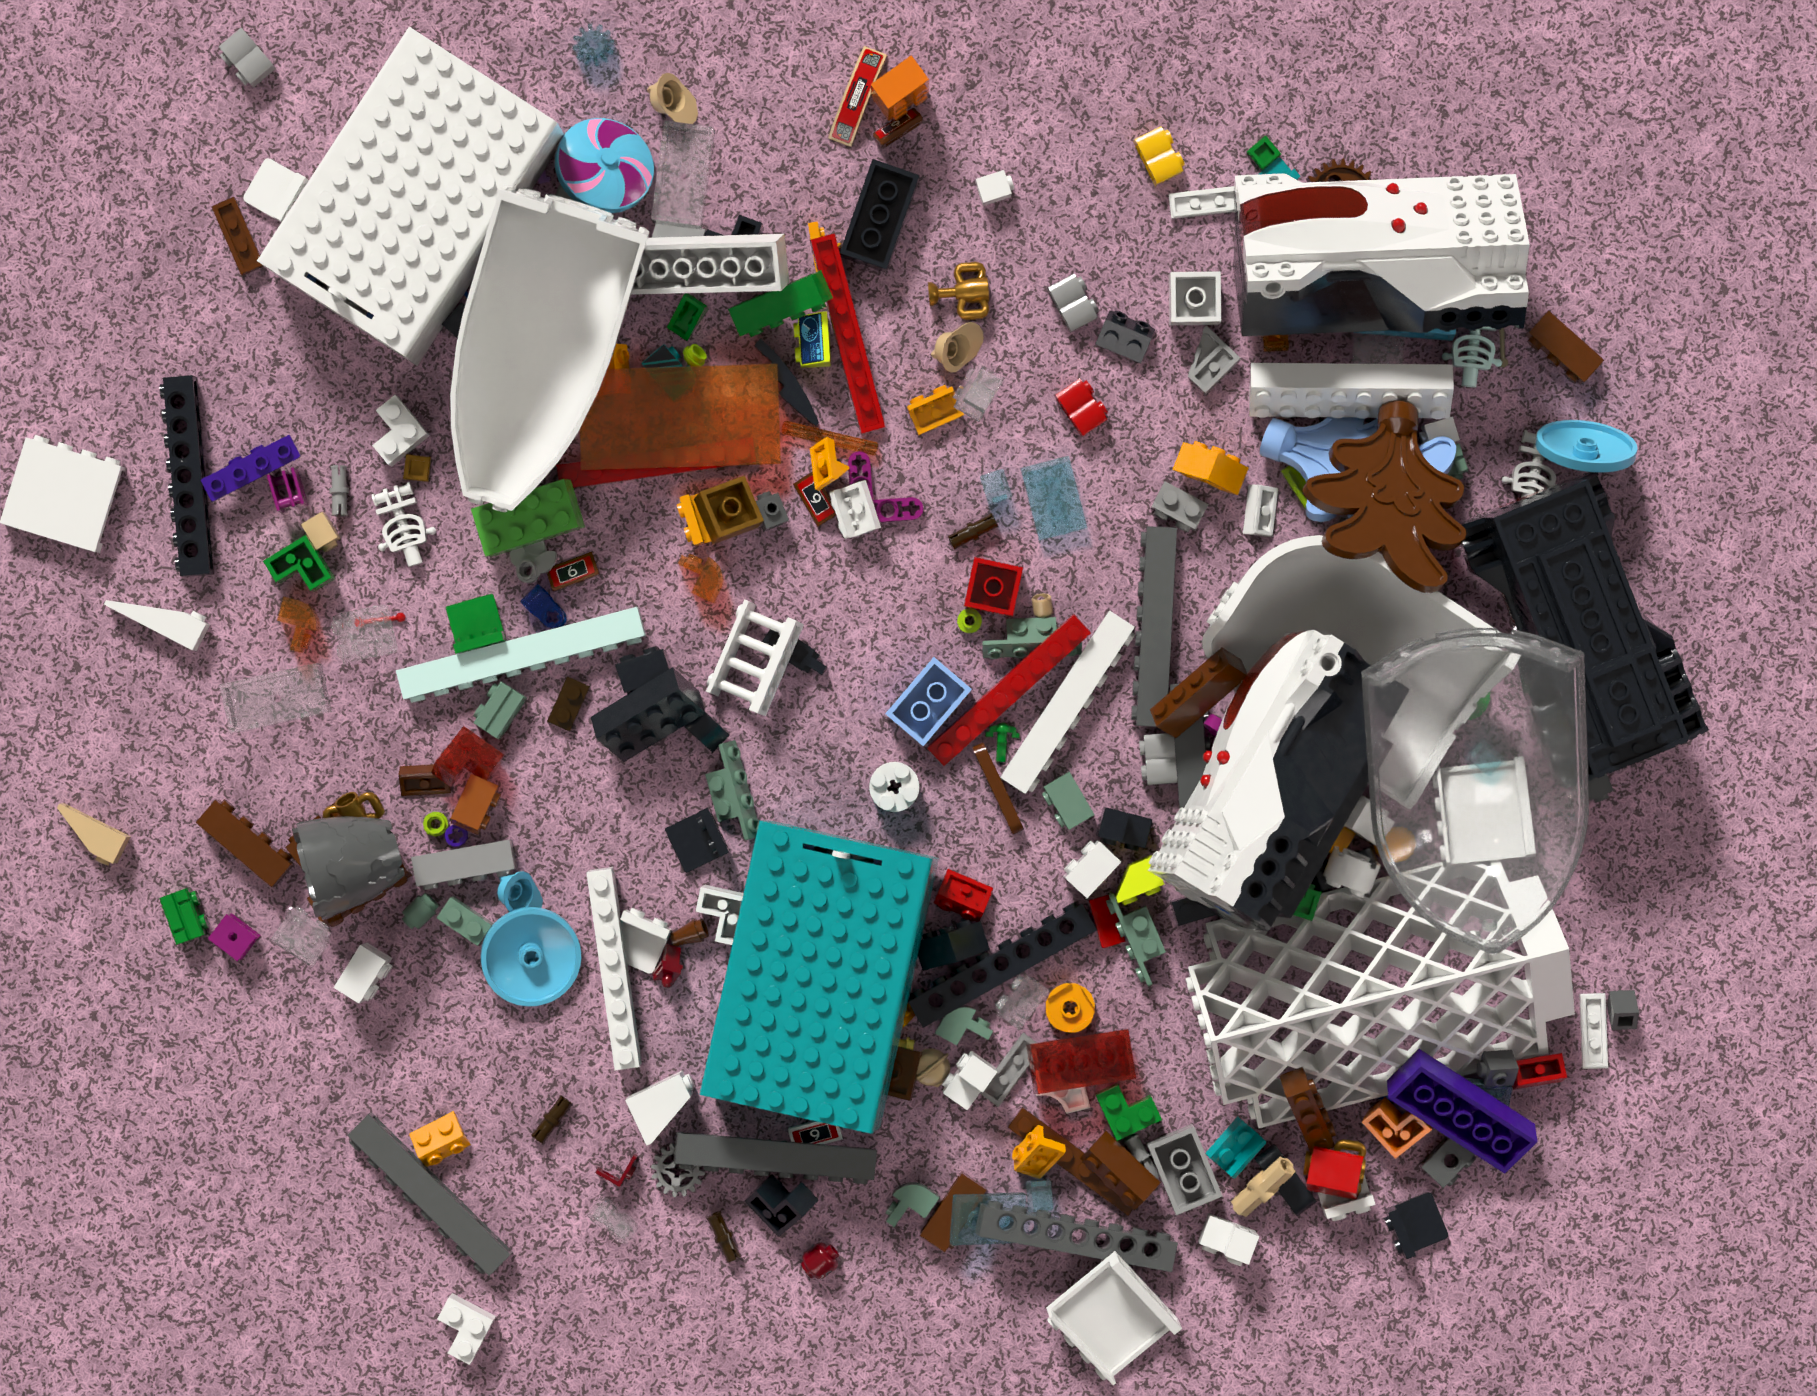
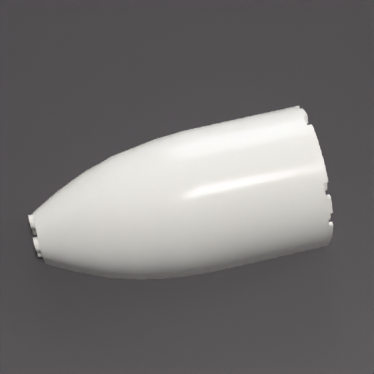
M502 186L496 198L461 320L450 393L451 432L463 496L468 497L469 502L483 505V501L492 503V508L500 512L512 511L539 485L558 463L579 432L601 387L613 356L649 236V231L646 228L640 227L637 230V223L625 218L618 217V220H614L610 212L553 194H546L545 198L540 197L541 192L528 188H522L516 192V187Z

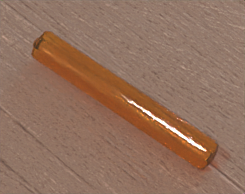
M784 421L781 429L784 435L813 442H820L824 438L829 437L834 440L835 447L855 452L860 451L875 456L878 450L877 442L789 421Z

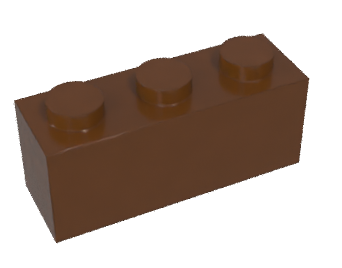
M1549 310L1544 313L1525 335L1529 338L1528 344L1537 351L1541 349L1547 354L1546 360L1554 367L1560 366L1566 371L1565 377L1574 384L1577 382L1580 385L1583 384L1604 361L1602 357Z
M1107 1131L1080 1158L1090 1171L1103 1180L1106 1187L1112 1189L1121 1197L1123 1203L1130 1206L1133 1210H1136L1161 1183Z
M961 1171L921 1230L920 1236L943 1252H946L948 1247L953 1249L960 1239L957 1235L962 1227L966 1229L974 1218L971 1215L972 1211L976 1206L980 1208V1204L984 1203L988 1195L985 1194L987 1188Z

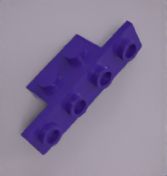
M289 434L266 447L264 445L255 447L250 450V455L244 458L241 456L236 457L228 462V466L201 479L210 500L216 501L300 458L301 455L291 435Z

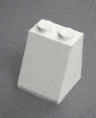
M683 1070L629 1095L625 1100L646 1146L656 1139L693 1094L694 1082L690 1074L685 1075Z

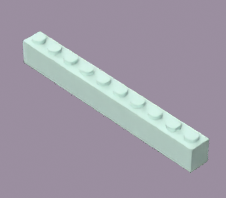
M634 607L396 670L403 699H410L411 703L425 700L424 695L434 693L435 697L448 694L449 688L458 686L459 690L474 687L473 682L482 680L483 684L497 681L498 675L506 674L507 678L522 674L521 669L528 667L531 668V671L546 668L545 663L554 661L555 665L569 662L570 656L579 655V659L594 655L593 650L600 648L603 649V652L618 649L617 644L627 642V646L642 642V637H646L639 607Z

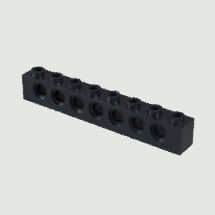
M193 375L164 377L163 384H160L159 389L161 399L165 401V409H162V420L164 424H167L164 444L166 449L169 448L170 457L166 459L167 472L171 473L172 483L168 484L170 498H173L174 508H171L170 514L172 523L176 525V532L173 533V545L178 548V557H175L176 572H180L181 577L214 575L207 492L201 482V479L205 478L197 377ZM183 396L185 399L184 406L176 409L174 406L175 399ZM180 421H185L187 423V430L179 434L176 426ZM187 445L189 455L181 459L178 451L182 446ZM185 470H189L192 475L188 483L181 481V474ZM192 495L194 499L193 505L185 508L183 505L184 497ZM193 519L196 523V528L193 532L188 533L185 530V524L188 520ZM195 544L198 547V553L195 557L190 558L187 554V549L190 545Z
M1076 902L1067 905L1062 908L1064 913L1056 918L1054 914H1051L1041 920L1042 925L1033 929L1030 926L1019 933L1020 938L1012 942L1009 938L998 944L999 950L992 954L986 951L975 957L976 963L970 966L964 963L955 968L953 976L946 978L943 975L932 982L934 986L925 991L922 987L911 993L912 999L908 1000V1003L922 1028L1095 932L1097 929L1083 904L1077 905ZM1067 919L1072 921L1073 929L1070 933L1065 934L1060 931L1059 925L1063 920ZM1042 932H1048L1052 937L1050 944L1046 946L1040 945L1037 940L1038 935ZM1020 944H1026L1030 948V953L1025 958H1020L1016 955V948ZM999 956L1008 959V966L1004 970H998L994 966V961ZM979 968L985 970L987 973L986 979L982 982L974 981L972 978L974 970ZM954 981H961L965 985V990L961 994H954L950 989L951 984ZM931 994H941L943 1003L937 1007L932 1006L929 1003Z

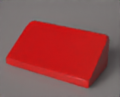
M1108 895L1088 900L1102 949L1126 942L1124 936H1120L1116 927V923L1120 922L1117 914L1111 915L1106 900L1110 899Z

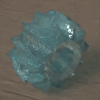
M588 24L589 31L587 32L582 27L579 28L582 37L574 35V41L579 44L573 45L572 49L573 51H580L576 55L578 60L585 57L584 64L586 66L593 59L595 67H598L599 58L605 63L608 62L605 53L613 55L614 51L609 46H613L615 42L614 39H608L611 35L609 30L602 33V25L599 24L594 31L593 25ZM591 40H592L594 43H596L597 41H599V43H597V45H598V48H597V49H594L593 47H591V48H589V49L587 48V47H590L589 42H590Z

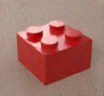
M974 557L964 607L1013 617L1023 567Z

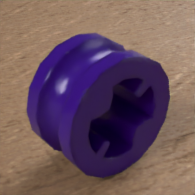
M455 825L449 826L446 829L445 840L449 845L459 847L467 841V830ZM455 828L459 829L458 832L462 831L463 837L459 838V843H455V839H450V834L454 833L453 829Z

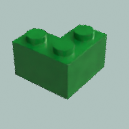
M304 535L263 561L275 582L280 584L300 573L309 590L315 592L336 579L324 558L315 549L307 535Z
M1118 1083L1095 1093L1117 1141L1162 1120L1151 1095L1128 1105Z

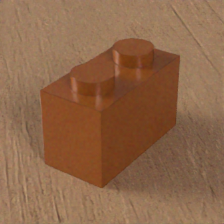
M471 774L450 818L451 824L476 835H479L481 829L486 830L491 819L488 813L491 807L496 808L501 794L498 793L499 786Z

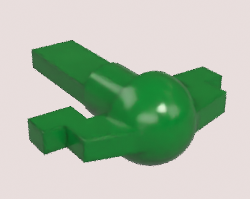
M1001 722L997 725L989 726V732L985 731V737H993V732H997L996 762H1005L1007 733H1011L1012 738H1019L1020 733H1016V727Z

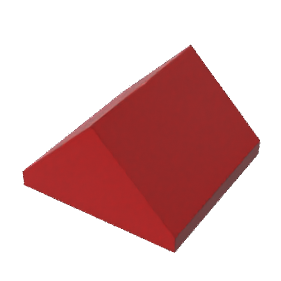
M1314 1146L1306 1183L1307 1189L1309 1191L1356 1200L1364 1156Z

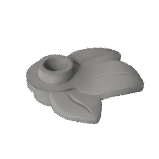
M544 541L510 552V560L517 567V576L524 583L535 582L540 574L546 573L553 568L557 559V553L555 551H547ZM532 567V573L527 575V569Z

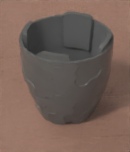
M351 816L330 817L296 823L297 828L292 829L295 842L297 843L302 870L305 872V880L312 901H317L312 904L315 918L321 916L322 920H325L353 907L362 905L366 901H370L382 894L385 889L393 886L405 875L404 868L400 867L402 860L395 834L390 831L393 827L389 820Z

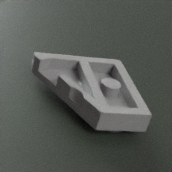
M1207 325L1203 329V335L1188 374V379L1205 395L1241 361V358Z

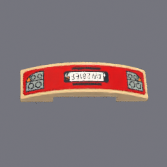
M866 46L863 47L843 95L828 139L852 147L871 96V84L879 78L887 57L886 54Z

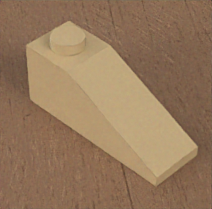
M60 803L57 809L90 853L96 855L95 860L108 866L110 863H118L131 836L65 803Z

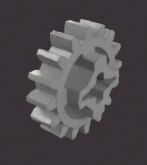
M670 1143V1150L662 1147L661 1152L663 1155H655L654 1158L658 1161V1164H652L651 1168L657 1170V1172L652 1175V1178L659 1179L656 1187L658 1188L663 1185L665 1187L664 1194L671 1190L673 1191V1197H676L678 1191H681L684 1197L687 1195V1189H690L692 1192L696 1191L695 1183L701 1185L703 1181L698 1176L705 1175V1171L700 1169L701 1166L694 1165V1170L685 1169V1172H681L680 1176H677L676 1171L671 1169L676 1164L673 1161L670 1163L663 1162L669 1155L674 1154L675 1145ZM662 1173L668 1174L672 1180L671 1184L665 1180ZM685 1177H693L689 1183L681 1186V1182Z

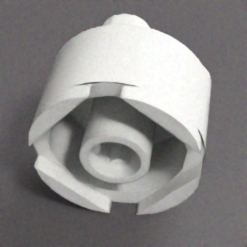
M889 762L877 768L870 779L869 790L873 801L880 808L890 812H899L909 808L915 802L919 793V780L915 772L906 764ZM891 780L901 783L902 787L898 789L899 793L894 794L893 791H888L887 787L890 786Z
M1334 846L1323 873L1327 880L1326 883L1336 888H1340L1341 885L1348 887L1350 893L1359 897H1364L1365 893H1370L1381 864L1376 862L1375 865L1369 863V857L1346 848L1342 852H1338L1339 847Z

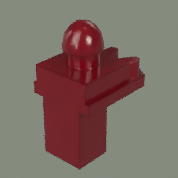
M667 944L662 952V961L652 974L653 980H661L665 988H670L674 985L683 969V965H679L680 947Z

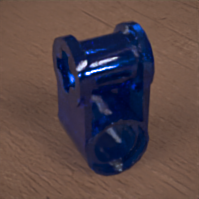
M538 583L520 600L522 605L546 627L554 629L565 625L567 620L566 613ZM551 612L559 613L557 615V623L549 622L551 620L549 615Z

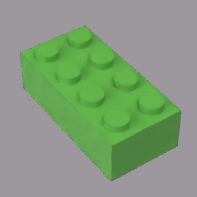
M562 479L535 488L512 511H497L492 508V503L471 509L485 557L497 556L585 528L574 488L569 479Z

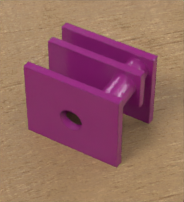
M294 467L291 468L292 473L283 470L282 476L274 477L270 474L267 475L276 509L280 513L285 512L284 508L290 506L295 508L300 503L304 506L309 505L299 470ZM292 482H295L298 495H294L295 490ZM285 484L289 497L281 499L277 486Z
M230 913V915L226 914L208 937V940L238 961L245 957L261 935Z

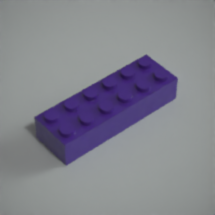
M1418 1049L1387 1080L1388 1099L1504 1174L1538 1142L1536 1127L1533 1122L1421 1049Z

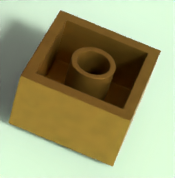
M745 475L701 491L694 498L713 545L754 530L764 521Z

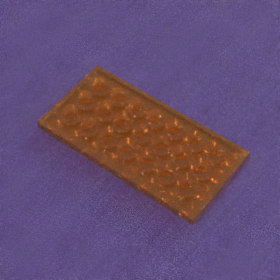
M778 364L607 369L601 387L580 428L581 470L781 464Z

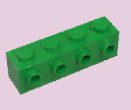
M820 270L790 282L782 291L765 292L738 303L728 310L739 336L749 333V336L753 337L764 332L763 327L769 325L773 329L784 324L783 319L790 317L793 321L805 316L804 311L812 309V312L827 307L825 302L833 297Z

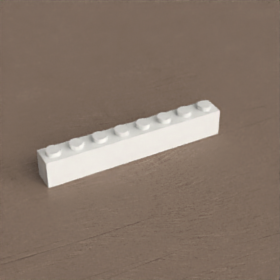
M1108 611L1000 777L1024 794L1028 790L1030 792L1034 791L1040 781L1036 777L1041 770L1046 772L1054 760L1050 757L1055 748L1060 751L1067 738L1064 734L1068 728L1073 730L1081 719L1078 716L1079 711L1082 707L1088 708L1094 699L1091 693L1096 686L1101 688L1108 677L1105 674L1106 670L1110 665L1115 667L1122 655L1118 653L1123 644L1128 647L1135 634L1132 632L1134 629L1133 625L1113 612Z
M614 867L589 870L586 874L614 1069L640 1067L642 1062L622 922L620 920L621 914Z

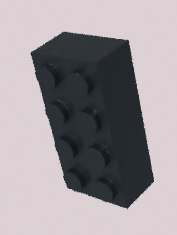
M872 159L840 250L842 258L887 273L917 189L920 175Z
M672 667L591 716V721L596 739L620 760L625 762L706 712L699 690Z

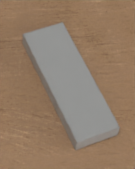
M1023 1032L997 1066V1073L984 1092H980V1094L999 1107L1043 1047Z

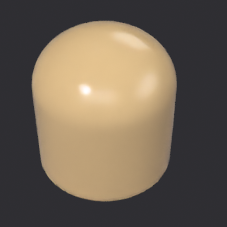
M1045 593L1033 596L1031 600L1034 615L1038 618L1049 617L1053 613L1051 596ZM1040 596L1045 598L1043 600H1037Z

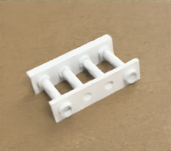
M744 599L743 604L736 611V621L715 671L707 680L706 692L719 696L721 690L749 701L751 705L749 710L766 716L804 624L789 617L786 622L780 623L754 612L756 604ZM752 621L778 632L780 637L777 644L771 646L744 635L749 622ZM740 644L769 655L770 660L767 667L761 669L735 658ZM733 667L759 678L760 684L757 691L751 692L725 681L730 668Z

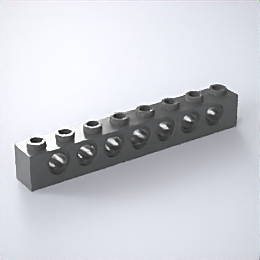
M989 1200L988 1204H980L975 1233L980 1237L1103 1260L1116 1251L1127 1264L1168 1272L1173 1270L1178 1242L1171 1239L1172 1235L1157 1232L1156 1236L1149 1235L1147 1230L1133 1227L1132 1231L1123 1230L1124 1226L1115 1223H1109L1108 1227L1099 1225L1100 1221L1085 1218V1222L1075 1221V1216L1061 1214L1060 1218L1051 1216L1052 1212L1037 1209L1036 1213L1027 1212L1028 1208L1019 1205H1013L1012 1209L1005 1208L1003 1203ZM1003 1216H1009V1225L1004 1228L1000 1227V1219ZM1029 1220H1033L1034 1228L1030 1232H1024V1224ZM1057 1225V1234L1052 1237L1048 1236L1049 1227ZM1077 1229H1081L1082 1237L1077 1241H1073L1072 1233ZM1105 1234V1243L1099 1246L1096 1245L1097 1236ZM1125 1238H1129V1247L1125 1250H1121V1241ZM1153 1243V1251L1150 1254H1144L1145 1245Z

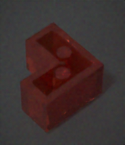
M463 726L436 760L431 773L450 787L453 786L465 769L475 776L488 781L501 764L504 754Z

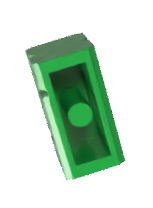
M189 887L159 898L176 945L208 934L206 929L209 928V922L206 915H201L198 905L201 904L196 890L192 891V888Z

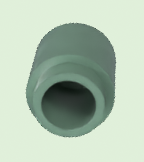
M424 893L422 896L418 895L402 911L404 915L402 920L409 928L413 929L416 927L420 929L436 914L435 910L439 905L427 893Z

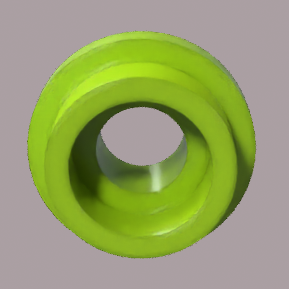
M692 344L691 346H686L683 350L684 360L688 365L697 368L704 365L707 355L702 347Z
M970 608L961 611L957 618L958 627L965 633L978 631L982 624L980 613ZM967 616L974 618L973 625H966L965 618Z
M441 812L429 813L423 821L424 830L431 836L443 835L448 828L447 817ZM434 819L440 821L438 829H434L431 825Z

